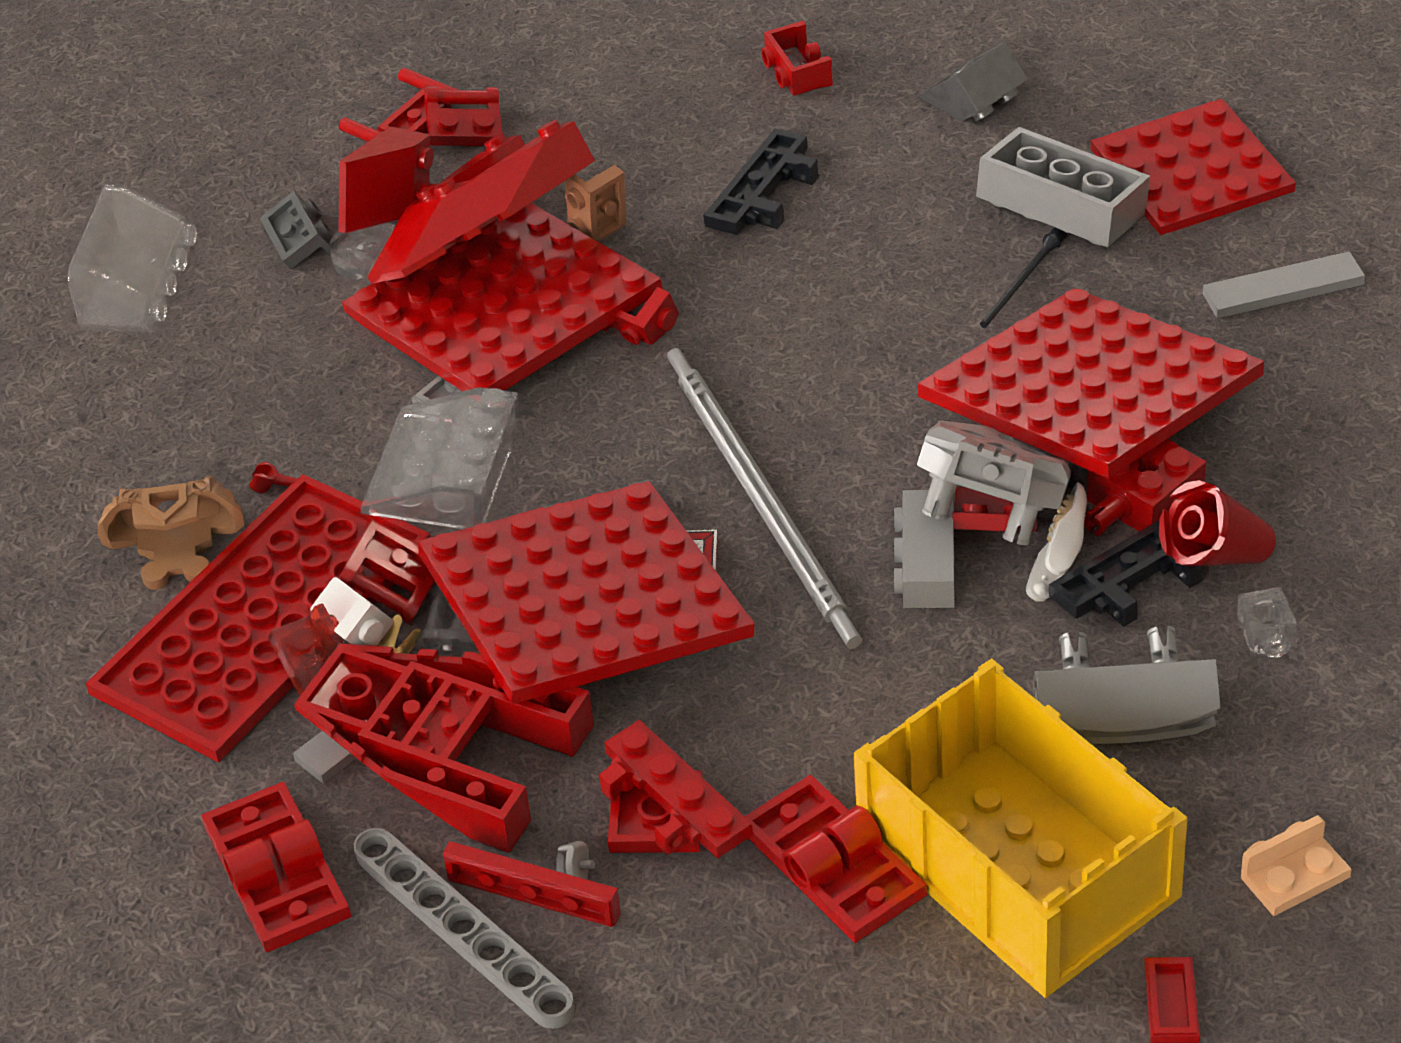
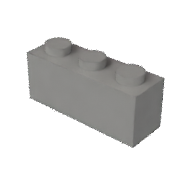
M903 490L902 507H894L895 532H902V537L894 538L895 563H902V568H894V594H903V608H955L953 500L948 513V519L941 520L935 518L940 504L938 500L931 517L921 512L929 490Z

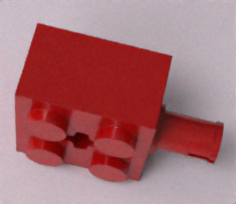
M1167 439L1110 478L1087 469V500L1095 506L1085 512V528L1091 533L1093 529L1099 526L1094 530V535L1100 536L1118 519L1139 532L1160 520L1163 509L1169 510L1175 499L1170 496L1177 488L1191 481L1201 480L1205 482L1206 461Z

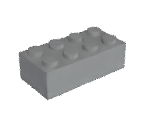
M1018 127L980 157L976 197L989 201L994 206L1004 207L1020 213L1028 219L1038 220L1061 229L1065 233H1071L1087 239L1092 244L1108 248L1145 215L1150 175Z

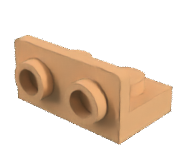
M1319 815L1305 822H1296L1289 826L1285 832L1267 841H1258L1243 853L1241 879L1273 916L1351 877L1349 865L1323 838L1325 821Z

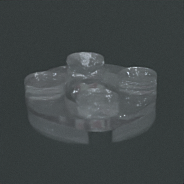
M384 223L349 233L338 231L330 243V256L334 270L345 278L359 280L361 283H370L367 276L395 226L390 223Z

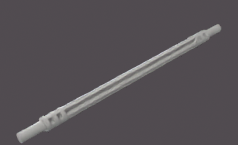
M679 348L671 349L667 353V359L679 376L678 383L783 550L826 622H832L847 648H857L862 643V638L847 615L848 607L836 591L699 371L692 369Z

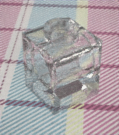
M1281 586L1239 594L1237 623L1252 658L1263 656L1278 658L1289 651H1294L1297 622Z

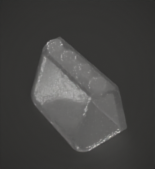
M106 184L68 270V287L80 329L154 333L158 321H164L166 317V301L168 296H173L176 292L178 271H184L186 267V251L188 246H194L196 242V226L191 224L188 216L123 184Z

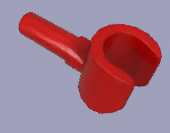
M262 462L256 466L252 473L253 478L249 483V487L253 491L262 494L267 492L272 484L290 486L298 478L280 474L273 464Z

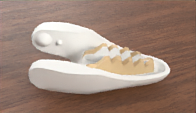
M1079 482L1075 484L1071 494L1066 495L1059 510H1057L1058 514L1054 516L1053 523L1049 527L1047 535L1049 542L1039 552L1030 573L1026 593L1036 602L1045 601L1049 598V584L1065 575L1079 551H1081L1087 495L1084 486Z

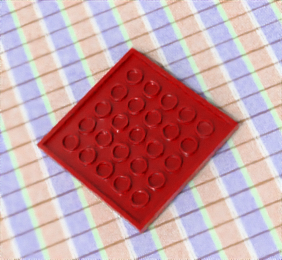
M530 203L505 220L500 221L497 218L480 229L481 234L468 241L463 240L446 250V254L408 276L372 283L358 290L354 295L342 301L344 312L362 326L483 405L616 321L617 317L615 315L620 310L626 313L632 311L646 302L657 287L661 289L663 287L660 277Z
M1073 288L918 383V397L1110 478L1263 376L1264 361L1250 356L1242 350L1232 349L1216 343L1211 338L1201 337L1182 330L1177 325H1169L1151 318L1148 314L1135 312L1119 306L1114 301H1106L1088 294L1085 290Z
M650 481L631 484L628 487L605 493H596L589 497L566 503H557L551 507L528 513H519L512 517L489 523H480L474 527L451 533H442L435 537L418 541L419 556L512 705L754 637L755 623Z

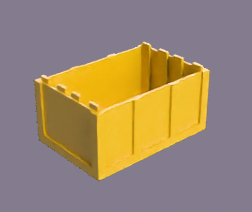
M992 658L979 666L978 671L973 676L944 693L925 709L922 708L887 735L881 736L871 744L866 743L854 752L856 805L863 807L874 818L880 829L882 842L927 884V893L1044 998H1047L1182 897L1188 817L1174 806L1170 808L1126 773L1127 768L1114 757L1111 759L1106 757L1063 722L1059 712L1049 704L1046 706L1042 705L1004 674V668Z

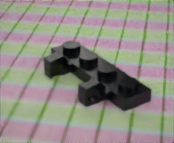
M774 128L703 214L705 227L738 235L747 223L749 225L758 223L778 229L784 222V209L782 203L768 200L770 194L782 180L788 181L792 178L793 180L813 185L819 178L817 159L803 155L808 149L807 136Z
M1159 520L1049 584V597L1075 619L1095 609L1100 614L1107 611L1118 623L1125 627L1137 620L1138 615L1137 601L1129 595V588L1160 570L1163 574L1172 570L1177 578L1191 588L1203 581L1202 566L1190 567L1181 565L1172 556L1167 555L1163 551L1159 538Z

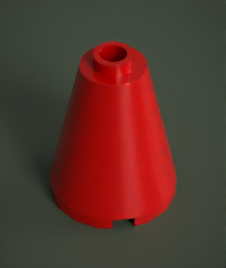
M1201 480L1191 481L1180 486L1170 496L1175 499L1169 510L1163 509L1161 513L1159 538L1162 549L1167 555L1172 556L1177 563L1184 566L1262 563L1269 558L1275 547V532L1267 522L1220 488Z

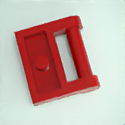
M437 86L425 87V110L428 134L431 135L430 145L485 146V142L497 135L503 134L498 87H486V90H438ZM438 104L486 105V109L439 108Z
M373 520L338 578L346 585L401 614L402 620L408 624L412 622L435 581L418 554V545ZM362 565L411 592L412 596L408 600L358 572V569Z

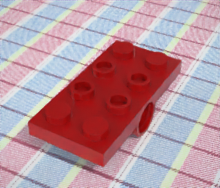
M811 774L745 816L752 823L753 835L748 839L854 943H857L927 896V884L882 842L880 829L870 813L858 805L848 810Z
M284 781L200 815L210 841L265 953L351 918L349 905L324 859L314 829L308 819H303Z

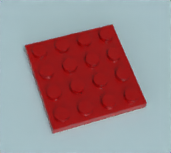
M1223 99L1211 101L1091 140L1090 149L1096 156L1150 175L1144 216L1160 236L1295 192L1296 182Z

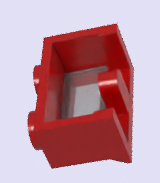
M804 21L764 32L765 47L761 48L762 60L767 69L772 67L775 69V77L780 88L787 87L791 94L795 96L833 85L832 59L829 56L821 58L820 47L817 42L807 44L806 24Z

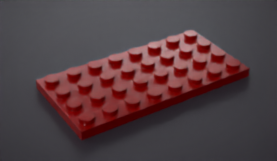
M302 474L86 682L88 693L96 699L219 763L341 639V636L334 632L335 629L311 612V607L334 577L339 578L371 521L377 522L418 545L420 540L431 538V535L416 526ZM362 565L358 569V572L388 589L394 584ZM352 588L354 591H356L358 594H360L373 605L377 602L376 600Z

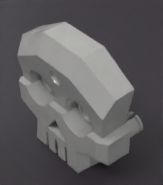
M939 420L926 434L917 466L929 471V475L932 477L927 498L921 512L931 517L938 500L940 504L935 518L947 520L957 485L1012 501L1014 504L1002 537L1007 541L1013 542L1017 528L1021 526L1017 544L1029 545V539L1038 511H1042L1043 508L1059 510L1071 478L1072 465L1067 460L1001 433L991 427Z

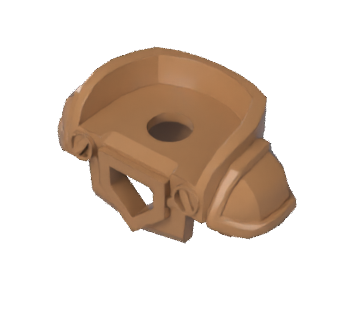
M206 476L202 480L190 481L187 484L127 490L125 487H122L119 490V496H114L112 502L103 510L102 517L98 522V537L103 546L111 549H122L137 545L140 556L154 560L145 564L140 574L147 588L158 590L165 587L169 582V577L173 575L184 574L185 579L190 583L209 565L207 558L198 554L206 552L209 547L213 546V533H237L244 527L243 510L236 502L232 492L224 488L222 483L217 482L212 476ZM164 501H177L166 512L158 508V505Z

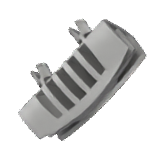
M1157 626L1148 630L1147 637L1150 644L1152 663L1090 667L1087 634L1079 632L1077 652L1073 650L1069 633L1059 637L1063 669L1034 671L1033 697L1042 705L1046 706L1049 704L1059 712L1061 720L1090 744L1145 742L1194 735L1216 726L1214 716L1217 715V710L1220 709L1216 659L1178 661L1175 639L1176 630L1172 626L1167 627L1165 646L1162 645Z

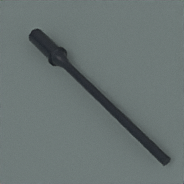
M1054 227L1050 233L1043 237V247L980 322L982 328H986L1046 254L1055 248H1060L1061 242L1068 233Z

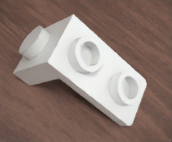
M334 577L311 607V612L335 629L334 632L349 643L356 645L377 646L395 622L337 577Z

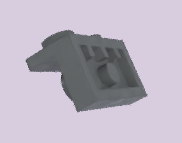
M295 191L260 217L282 261L290 269L308 258L319 247H322L330 256L338 253L331 241L335 238L334 233L323 220H319L323 216L321 210L310 198L304 201Z

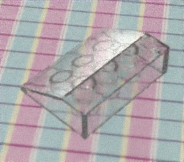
M477 387L401 407L362 502L361 514L466 529L480 523H485L518 429V393L502 391L497 388Z

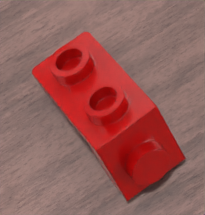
M657 287L636 317L620 310L615 315L617 320L602 330L608 331L610 327L619 330L620 335L626 341L634 345H638L641 341L653 345L660 337L673 328L679 312L670 293Z

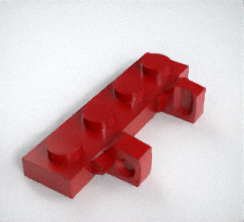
M640 720L604 742L605 752L612 761L611 765L599 774L601 792L613 802L614 796L621 791L628 792L634 787H637L639 790L643 788L670 814V821L663 826H656L654 832L656 844L667 855L690 841L692 844L700 842L718 859L753 835L752 823Z

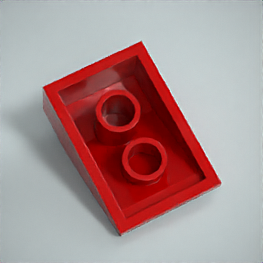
M389 127L339 161V232L349 233L401 218L406 207L418 199L416 193L431 185L430 168L433 163L434 152L430 148V134Z

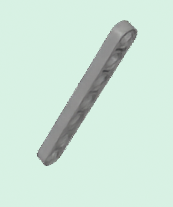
M381 828L367 829L356 837L354 851L360 867L535 1022L545 1028L554 1029L560 1028L571 1021L575 1013V1006L570 989L396 837ZM378 844L387 847V850L378 857L364 855V851L372 845ZM408 869L416 873L407 882L401 883L392 880L393 875L400 870ZM436 894L445 898L441 905L434 908H427L421 905L422 900L429 895ZM461 920L471 921L475 924L467 933L457 934L450 931L451 926ZM497 946L504 949L503 955L496 960H485L480 957V953L488 947ZM519 973H530L535 977L534 981L525 987H516L510 983V980ZM549 1000H561L566 1004V1007L557 1014H546L541 1011L542 1005Z

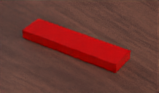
M449 841L443 851L449 881L609 927L615 926L621 915L618 888Z

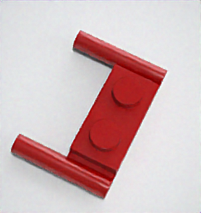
M403 67L398 73L399 81L421 89L417 94L381 123L376 130L346 117L340 120L339 130L366 142L389 127L426 134L428 128L425 110V87L437 86L438 90L459 89ZM438 104L439 108L452 109L451 104Z

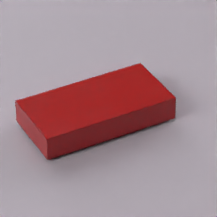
M1144 957L1150 1042L1200 1043L1193 958Z

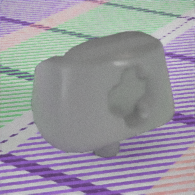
M575 841L559 846L556 871L588 880L589 869H594L595 867L594 860H589L588 845L582 841Z

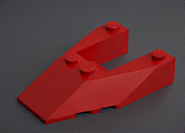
M553 120L537 130L539 136L526 145L520 135L508 138L504 134L497 135L484 143L486 150L473 157L438 184L433 183L417 192L418 199L406 207L367 276L370 283L408 276L446 254V250L463 240L468 241L481 234L480 229L497 218L500 221L507 219L593 163L595 159L575 122L570 121L559 124L557 120Z
M339 644L294 704L296 711L387 783L470 839L508 853L512 851L531 822L526 786L456 762V759L480 725L574 757L594 727L589 691L573 687L512 705L482 655L475 652H465L462 657L438 656V651L433 649H420L417 654L394 653L393 647Z

